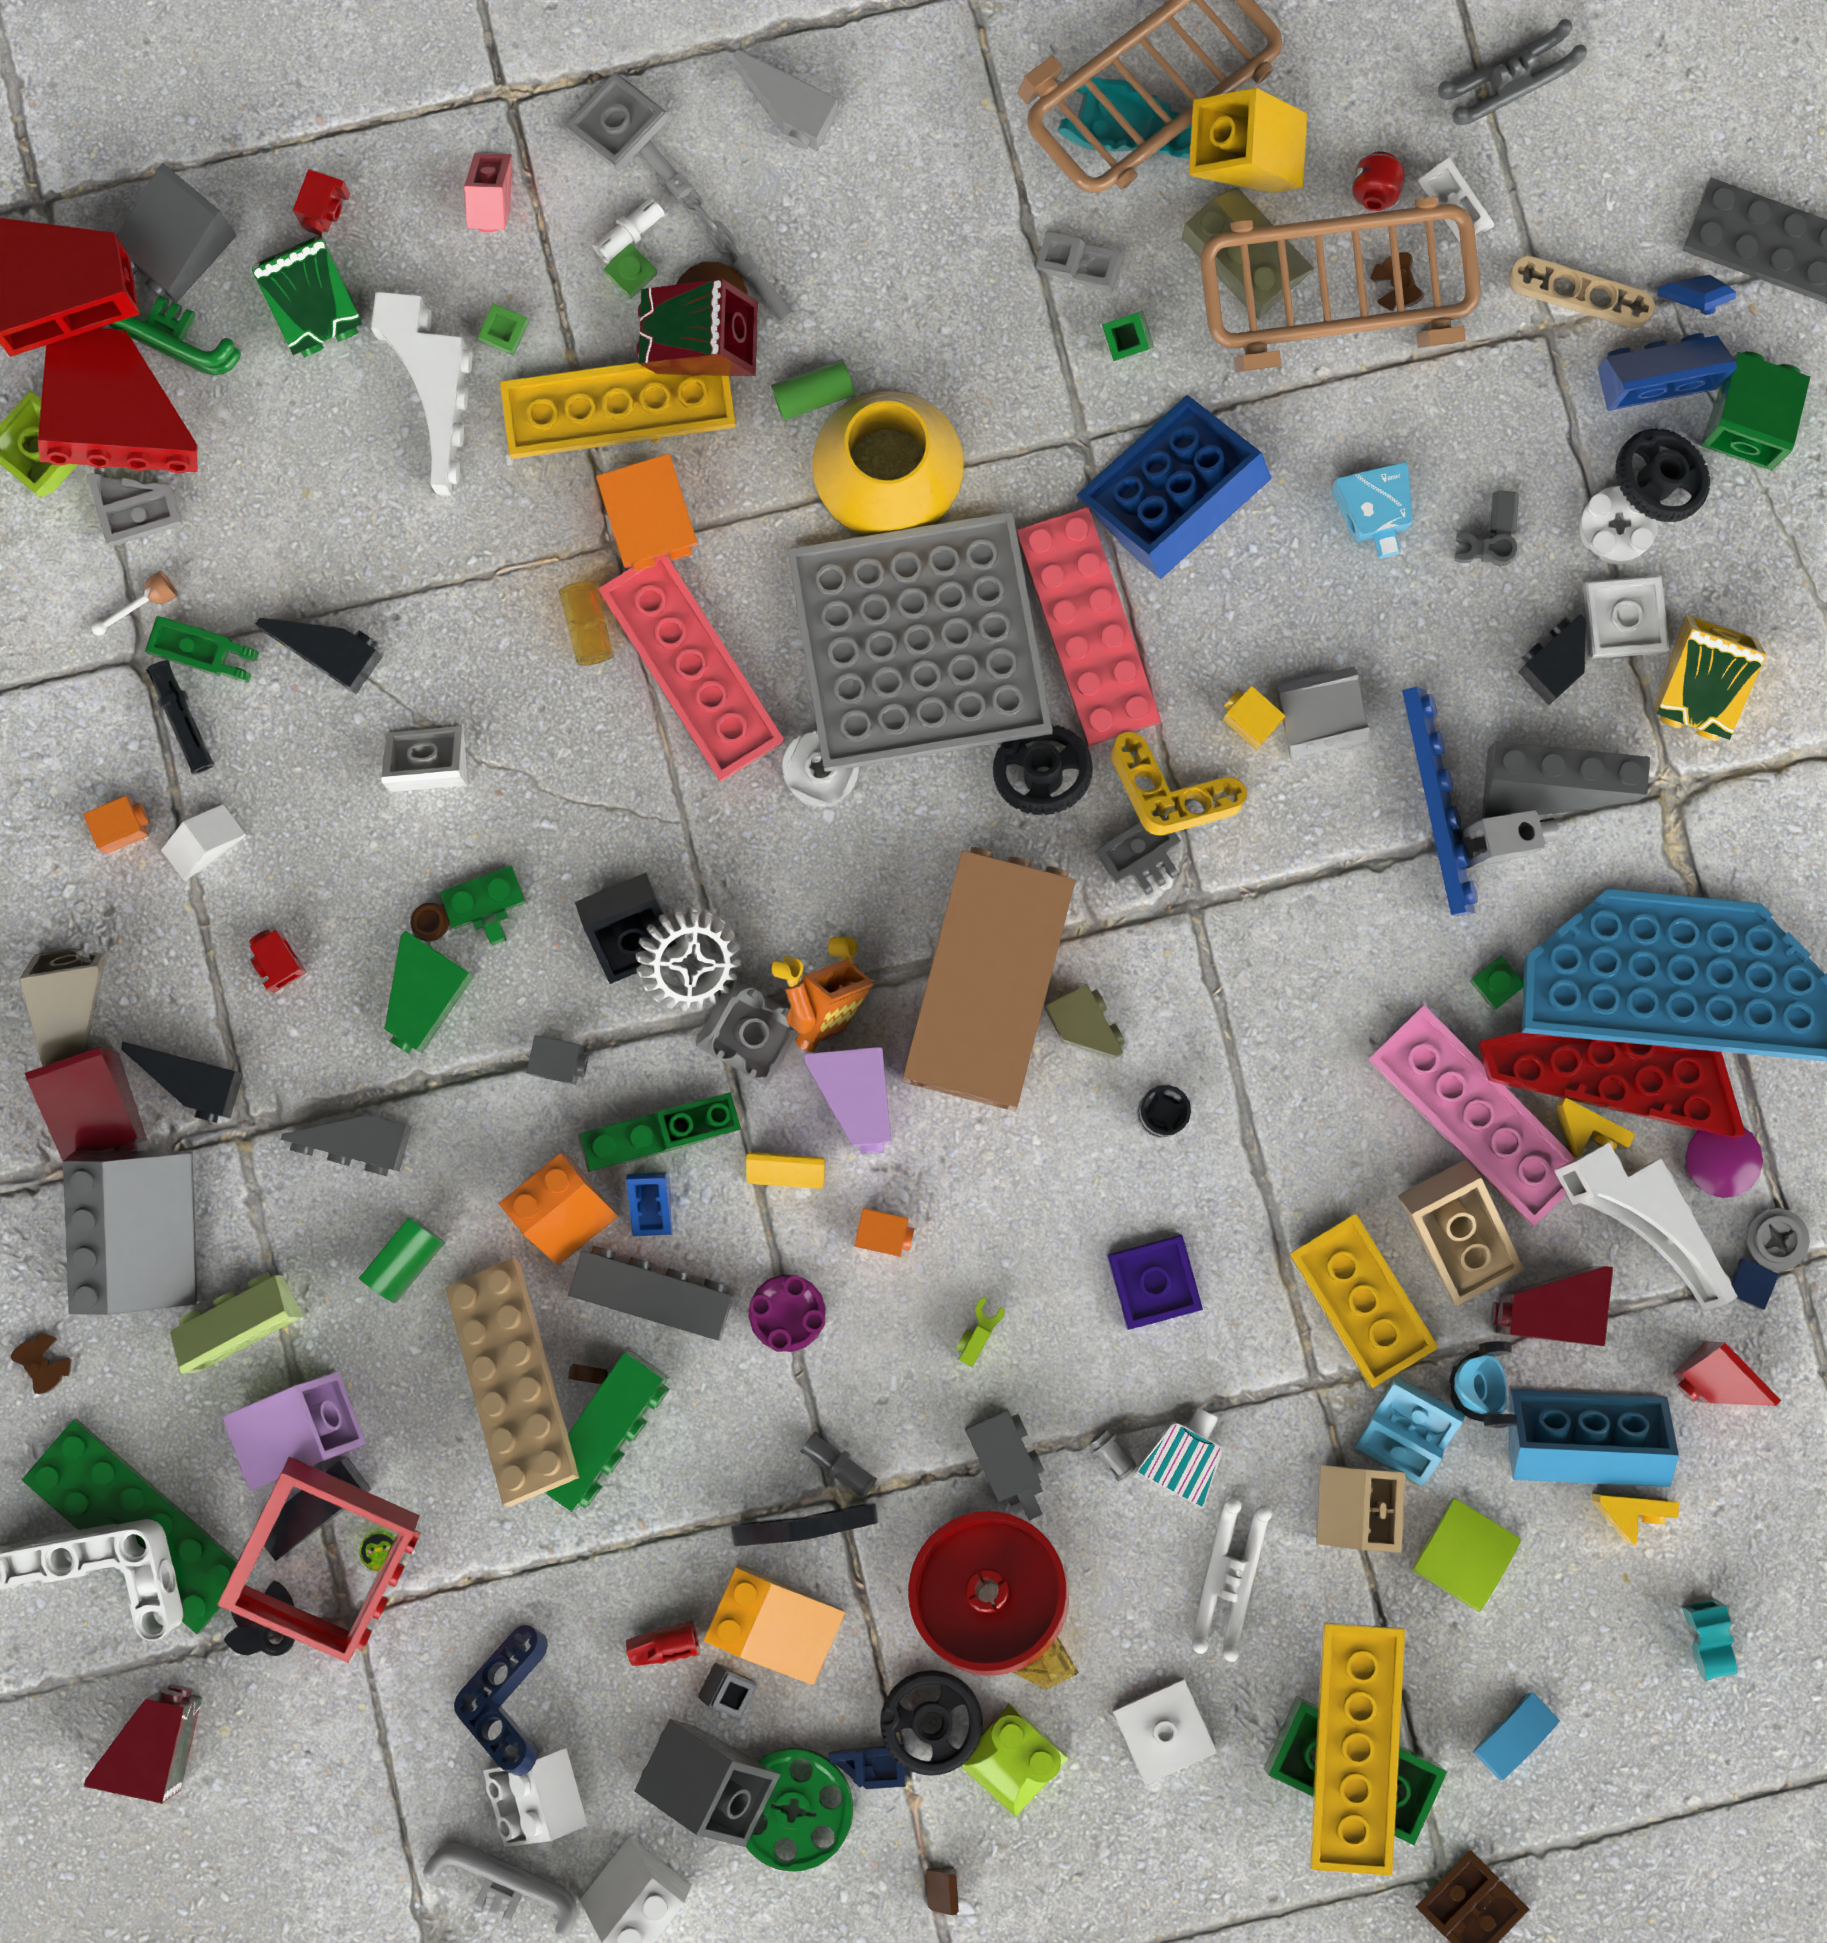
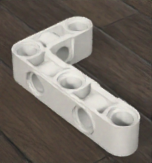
M144 1519L118 1525L109 1524L0 1546V1590L11 1587L14 1589L22 1583L38 1580L47 1583L85 1576L94 1570L115 1566L116 1570L120 1569V1572L124 1573L130 1598L128 1606H130L135 1630L142 1639L147 1641L162 1639L174 1630L183 1618V1608L166 1535L162 1526L156 1521ZM136 1534L144 1539L146 1549L137 1543ZM63 1548L70 1552L72 1562L68 1561L65 1557ZM154 1612L162 1616L164 1625L156 1621Z

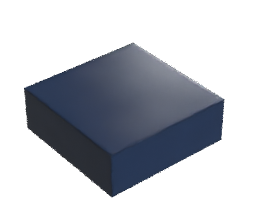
M1740 1258L1731 1279V1286L1738 1296L1736 1299L1758 1309L1765 1310L1779 1274L1744 1258Z

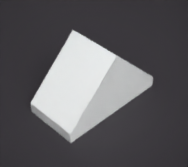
M222 804L183 821L161 851L181 878L186 881L247 835L226 806Z

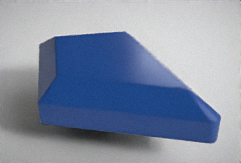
M1705 275L1664 284L1658 287V296L1698 309L1702 314L1710 315L1715 313L1717 306L1736 299V291L1712 275Z

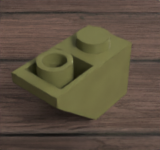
M1086 984L1045 1006L1044 1009L1062 1043L1112 1059L1123 1054L1120 1046L1126 1044L1117 1025L1114 1023L1109 1026L1102 1012L1107 1010V1006L1097 989L1091 992Z

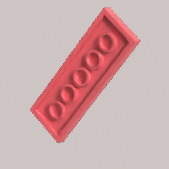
M1089 507L1016 530L1018 541L1087 746L1090 747L1117 738L1124 732H1136L1160 724L1161 718Z
M665 556L655 559L656 566L639 572H634L633 567L598 588V591L721 783L783 744L785 739L673 564Z

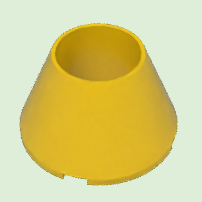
M883 390L858 396L842 405L830 416L817 437L813 452L812 470L817 493L832 517L850 531L861 536H869L929 526L941 520L950 510L959 493L963 479L964 459L961 443L953 425L938 408L925 399L910 393ZM879 430H898L911 436L921 447L924 456L919 465L902 478L895 480L875 479L863 473L851 458L854 449L864 437Z

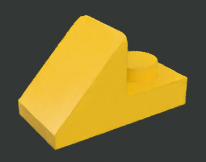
M1568 1098L1559 1099L1555 1105L1568 1151L1575 1158L1580 1157L1591 1135L1595 1136L1593 1140L1595 1144L1602 1146L1610 1143L1613 1151L1616 1148L1620 1150L1629 1148L1636 1135Z
M1592 1493V1502L1625 1542L1632 1546L1637 1545L1639 1515H1642L1641 1522L1663 1525L1666 1524V1517L1678 1518L1679 1502Z

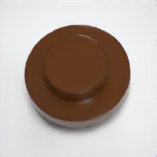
M424 903L414 910L410 924L412 931L418 938L431 942L441 939L447 933L450 921L443 907L435 903Z

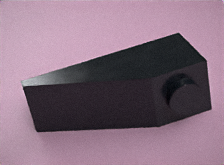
M259 618L255 623L264 633L354 694L358 693L382 659V656L374 649L377 642L360 630L353 635L344 628Z
M122 1042L121 1050L183 1106L196 1109L195 1118L217 1123L219 1116L231 1119L243 1077L242 1073Z
M349 1458L340 1460L324 1472L367 1492L371 1490ZM301 1490L284 1504L264 1546L273 1559L277 1561L345 1509Z

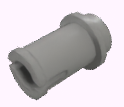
M1106 1429L1089 1442V1446L1092 1448L1090 1453L1093 1456L1098 1455L1119 1482L1132 1473L1137 1465L1115 1441L1117 1438L1116 1434H1110Z

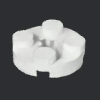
M1621 486L1609 487L1594 495L1589 500L1579 519V534L1584 546L1600 556L1598 559L1610 564H1625L1636 560L1651 547L1658 531V521L1650 519L1644 513L1641 514L1639 513L1640 511L1634 509L1635 507L1631 506L1630 502L1626 500L1627 497L1623 496V492L1620 490ZM1615 516H1620L1628 524V527L1624 528L1621 535L1617 534L1616 528L1609 527V522H1612Z
M814 730L811 733H806L794 739L788 746L782 762L785 785L797 800L812 807H831L839 804L840 801L848 797L853 791L859 776V766L834 770L829 775H822L821 778L814 777V770L810 768L812 762L819 763L822 759L818 731Z

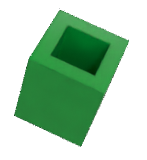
M1143 311L1102 324L1113 361L1155 347Z

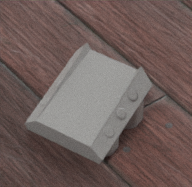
M1354 666L1276 685L1280 710L1286 716L1283 720L1291 759L1313 756L1316 753L1332 749H1351L1356 744L1369 741V726L1367 724L1358 673Z
M733 980L727 984L729 993L721 995L703 1029L698 1033L696 1046L764 1085H768L798 1032L787 1023L786 1018L790 1009L769 999L758 990L746 986L738 980Z

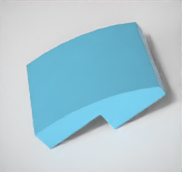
M1395 1376L1368 1420L1354 1448L1390 1469L1405 1472L1406 1478L1424 1486L1442 1460L1445 1448L1462 1425L1465 1415Z

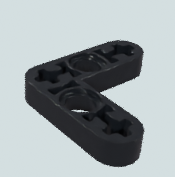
M868 1503L804 1517L755 1521L731 1526L734 1546L794 1542L877 1524L878 1517L876 1504Z

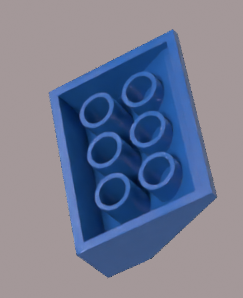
M1186 395L1077 494V497L1086 507H1089L1090 512L1137 561L1161 580L1267 484L1272 477L1262 452L1193 398Z

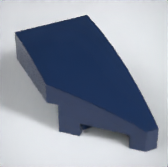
M886 1746L847 1749L828 1753L829 1760L848 1774L860 1788L862 1786L865 1789L906 1787L907 1785L906 1768L901 1766L890 1755Z

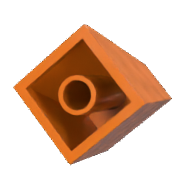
M670 453L596 476L625 569L633 567L634 572H639L656 566L655 559L669 555L670 560L674 561L693 554L691 548L697 547L698 543Z
M559 1153L498 1203L522 1234L558 1266L619 1217L570 1156Z

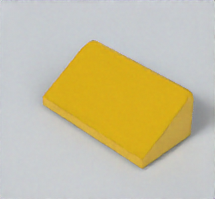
M749 1152L746 1156V1180L750 1184L821 1189L824 1186L826 1160L823 1157Z

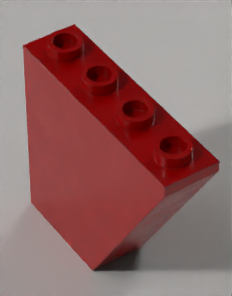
M0 218V344L10 357L139 315L130 256L114 232Z
M97 328L46 345L38 432L40 462H49L60 466L79 464L90 465L95 468H105L108 466L124 467L136 471L153 469L168 470L173 473L198 472V445L126 330Z

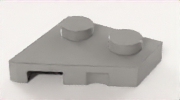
M95 473L87 474L105 540L110 547L183 525L174 491L169 485L158 483L145 484L132 479L122 478L120 480L101 477Z

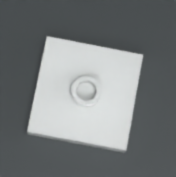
M1662 575L1585 581L1583 583L1590 659L1659 654L1669 651Z
M1184 1678L1112 1710L1145 1785L1217 1753Z

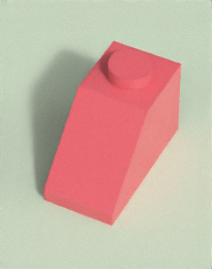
M474 153L464 185L467 228L478 229L482 232H495L499 229L505 230L510 213L512 154Z

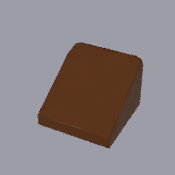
M954 1867L927 1869L925 1874L928 1908L932 1911L948 1915H957L959 1905L956 1869Z

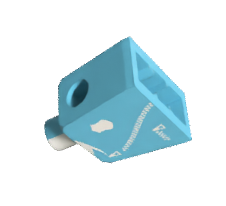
M1407 462L1336 478L1331 488L1332 493L1354 541L1360 543L1374 539L1379 559L1401 553L1396 534L1407 531L1412 524Z

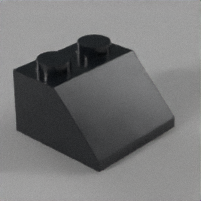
M646 872L575 902L583 929L609 984L637 973V968L642 963L637 961L636 953L646 950L639 944L640 938L651 939L652 935L647 930L648 925H653L657 929L662 926L659 916L664 915V912ZM675 939L666 948L676 945Z

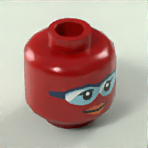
M1373 152L1362 158L1355 171L1352 185L1353 196L1370 211H1381L1395 205L1401 197L1405 177L1404 167L1394 155L1387 152Z

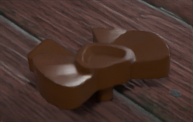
M1399 252L1404 307L1406 308L1420 302L1424 297V293L1415 285L1411 272L1413 256L1408 252ZM1389 256L1383 262V265H1375L1370 279L1373 282L1391 280V285L1395 288L1392 258ZM1395 289L1377 301L1379 305L1389 311H1394L1397 306Z
M39 1334L37 1340L25 1341L15 1348L11 1354L12 1361L24 1366V1369L32 1378L34 1393L39 1395L54 1390L62 1381V1376H69L72 1363L70 1358H66L49 1365V1360L42 1356L57 1341V1338L46 1334Z

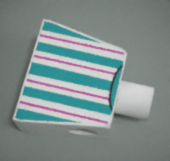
M1198 1407L1187 1428L1171 1420L1139 1461L1134 1471L1203 1509L1223 1447L1208 1440L1219 1418Z

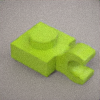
M984 1297L975 1306V1314L978 1319L974 1331L966 1328L955 1348L962 1352L958 1360L970 1367L974 1366L992 1330L1003 1319L1005 1309L1000 1307L994 1317H986L983 1314V1306L986 1304L987 1299Z

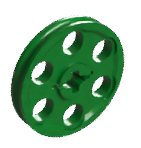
M785 1748L767 1754L758 1761L781 1775L762 1812L767 1818V1828L761 1833L752 1832L745 1847L756 1859L774 1869L797 1872L817 1867L830 1859L839 1850L851 1828L853 1797L849 1784L836 1765L827 1757L815 1751L804 1748ZM803 1758L811 1763L812 1775L808 1780L799 1781L792 1776L790 1767L794 1760ZM825 1786H836L841 1791L842 1801L840 1805L829 1808L821 1802L820 1792ZM792 1799L799 1800L798 1807L806 1812L805 1814H798L795 1820L789 1819V1812L778 1806L789 1805ZM826 1825L832 1829L835 1836L832 1845L823 1848L814 1843L812 1833L817 1826ZM789 1838L796 1844L797 1853L793 1859L782 1860L776 1855L775 1844L779 1839Z

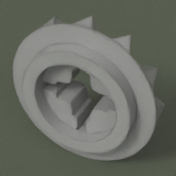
M1781 1208L1769 1209L1759 1213L1748 1224L1749 1229L1745 1241L1748 1244L1750 1256L1762 1267L1775 1271H1784L1798 1265L1806 1256L1810 1243L1809 1232L1803 1220L1795 1213ZM1770 1229H1773L1776 1233L1790 1231L1786 1238L1782 1240L1783 1250H1780L1777 1246L1764 1247L1772 1238L1769 1233Z

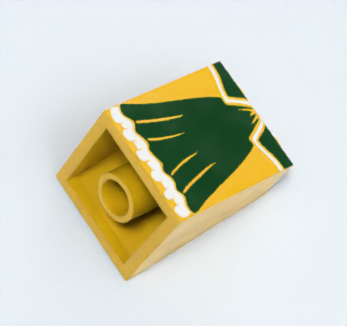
M1685 614L1654 703L1656 714L1661 716L1659 720L1676 728H1681L1683 724L1697 728L1696 733L1709 740L1718 741L1719 737L1730 740L1766 657L1760 641L1749 635Z

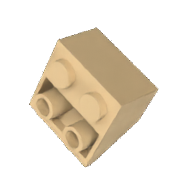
M1320 1465L1316 1544L1357 1550L1401 1553L1405 1472L1394 1469Z

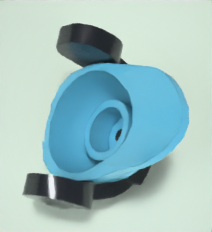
M1494 1341L1479 1344V1350L1465 1356L1457 1366H1453L1449 1380V1383H1451L1450 1397L1455 1409L1461 1411L1470 1419L1484 1422V1427L1505 1428L1517 1425L1516 1415L1501 1414L1507 1406L1506 1375L1501 1362L1495 1358L1496 1356L1512 1353L1511 1342Z

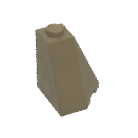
M69 948L34 954L19 978L42 1066L85 1052L88 1046L106 961L104 953L93 952L89 954L90 958L83 957L81 949Z

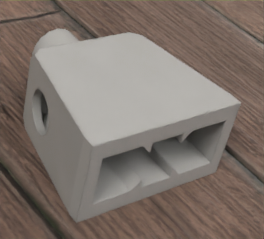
M1532 810L1485 818L1458 832L1460 842L1466 845L1469 854L1470 864L1466 868L1470 869L1518 859L1544 849L1545 842L1558 839L1556 821L1553 818L1540 820L1538 812Z

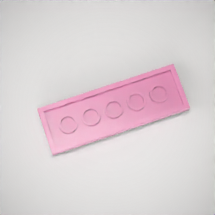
M1422 1005L1367 1059L1531 1226H1535L1567 1195L1554 1171L1576 1158L1503 1084L1488 1081L1484 1064L1425 1005Z

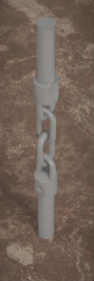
M649 140L640 152L664 179L668 190L688 213L697 214L707 226L706 234L719 251L731 254L736 260L733 268L740 273V276L746 282L749 281L782 322L790 319L794 312L761 274L757 263L752 260L748 253L744 255L739 253L736 249L737 240L722 222L713 221L703 209L704 201L682 173L676 172L651 140ZM690 194L698 201V203H692L693 208L684 200ZM717 227H719L731 241H727L725 243V247H723L721 243L716 239V237L712 234V232H717Z

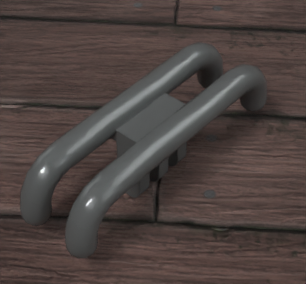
M1562 19L1553 30L1531 43L1453 83L1450 81L1440 83L1438 94L1440 98L1445 100L1457 98L1488 81L1496 93L1467 109L1462 106L1457 107L1453 112L1454 123L1457 125L1473 123L1576 68L1587 55L1586 47L1581 44L1576 45L1567 56L1533 75L1530 74L1535 65L1534 57L1562 42L1571 32L1572 22L1568 19Z

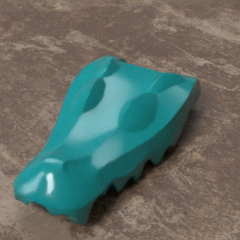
M1095 77L1091 79L1144 141L1166 126L1164 121L1128 81ZM1085 84L1076 90L1084 95L1078 118L1108 152L1133 151L1139 147ZM1151 95L1172 120L1180 115L1178 112H1172L1169 104L1161 102L1158 96ZM1068 118L1060 120L1057 130L1059 134L1083 148L1097 151ZM1192 124L1157 152L1169 154L1177 158H1190Z

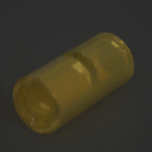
M582 581L561 588L559 595L577 665H594L613 658L614 653L596 582Z

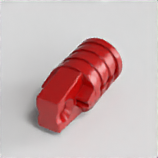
M690 1620L686 1621V1623L675 1624L674 1626L669 1625L664 1628H656L653 1631L627 1639L626 1653L632 1666L664 1664L681 1658L686 1659L690 1656H699L700 1646L694 1622Z

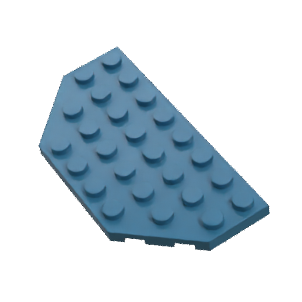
M1606 889L1584 910L1578 912L1545 942L1527 954L1524 961L1522 1033L1827 1062V973L1824 974L1809 958L1811 954L1790 932L1786 934L1771 918L1772 914L1762 903Z

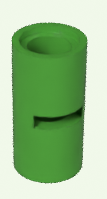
M843 359L771 385L783 421L855 395L853 384Z

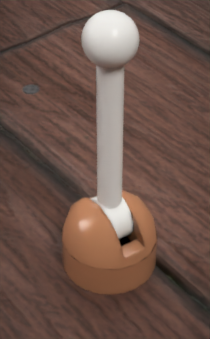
M160 570L150 576L145 582L144 595L105 620L94 621L91 625V630L95 635H103L108 626L144 603L150 601L155 604H164L176 598L178 593L170 579Z

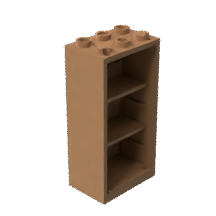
M971 847L970 852L961 851L906 1062L903 1083L1015 1112L1018 1107L1076 879L1068 878L1069 872L1060 868L1047 866L1046 871L1030 868L1031 862L1028 860L1009 857L1008 862L994 859V853L989 850Z

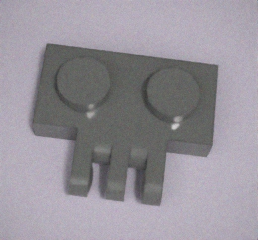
M1157 811L1153 813L1154 817L1160 816L1165 821L1166 817L1164 815H1159ZM1139 822L1095 850V854L1115 884L1132 874L1145 895H1149L1153 892V889L1146 879L1148 876L1151 875L1156 884L1161 887L1166 884V881L1159 869L1164 867L1172 879L1179 875L1166 852L1178 845L1181 840L1175 832L1166 835L1151 834Z

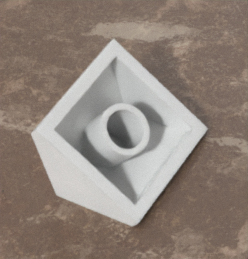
M463 726L386 733L381 775L382 783L391 792L468 785Z

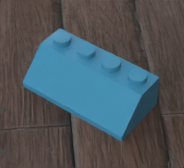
M1511 1389L1509 1414H1514L1517 1417V1425L1509 1427L1508 1451L1513 1480L1671 1487L1679 1452L1667 1397Z

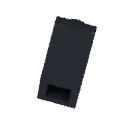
M1582 614L1572 622L1565 617L1549 632L1554 638L1544 648L1538 642L1522 657L1526 664L1518 673L1548 705L1555 701L1585 673L1586 619Z

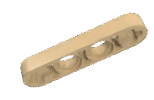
M1525 256L1515 262L1509 273L1510 286L1519 294L1625 327H1642L1649 321L1655 310L1653 298L1643 290L1537 257ZM1525 268L1532 269L1531 276L1535 277L1529 283L1523 282V275L1520 274ZM1546 273L1551 274V276L1545 284V289H1541L1540 286L1543 283V277ZM1557 278L1569 279L1574 287L1573 293L1567 296L1558 294L1553 286ZM1594 289L1606 291L1610 298L1609 304L1604 307H1597L1590 300V292ZM1618 295L1623 296V299L1619 303L1622 305L1616 312L1612 309L1618 301ZM1634 301L1639 302L1640 310L1645 311L1641 312L1638 317L1631 315L1632 309L1627 307L1631 306Z

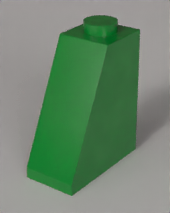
M404 931L400 937L384 1029L393 1034L390 1042L409 1054L414 1048L423 1053L474 976L407 931Z

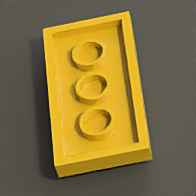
M1356 1213L1288 1254L1371 1389L1439 1348Z

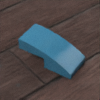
M1533 1692L1527 1693L1503 1722L1493 1726L1472 1752L1500 1781L1504 1780L1542 1743L1560 1720Z

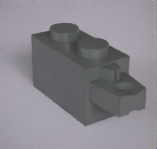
M1008 1409L965 1428L998 1503L1008 1499L1010 1505L1013 1506L1020 1502L1029 1521L1043 1515L1034 1495L1043 1492L1040 1485L1042 1482L1038 1474L1045 1470L1035 1449L1027 1452L1021 1438L1028 1434L1019 1414L1011 1416Z

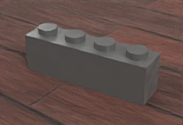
M593 1246L591 1252L581 1251L568 1296L717 1341L721 1340L734 1295L726 1293L728 1285L705 1279L704 1285L701 1286L688 1282L690 1277L688 1273L671 1268L667 1269L666 1275L651 1271L653 1263L630 1257L629 1264L614 1260L616 1252Z

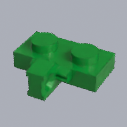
M512 865L439 892L451 927L455 930L473 923L475 930L484 927L489 943L492 946L507 941L500 922L508 919L506 910L526 903Z

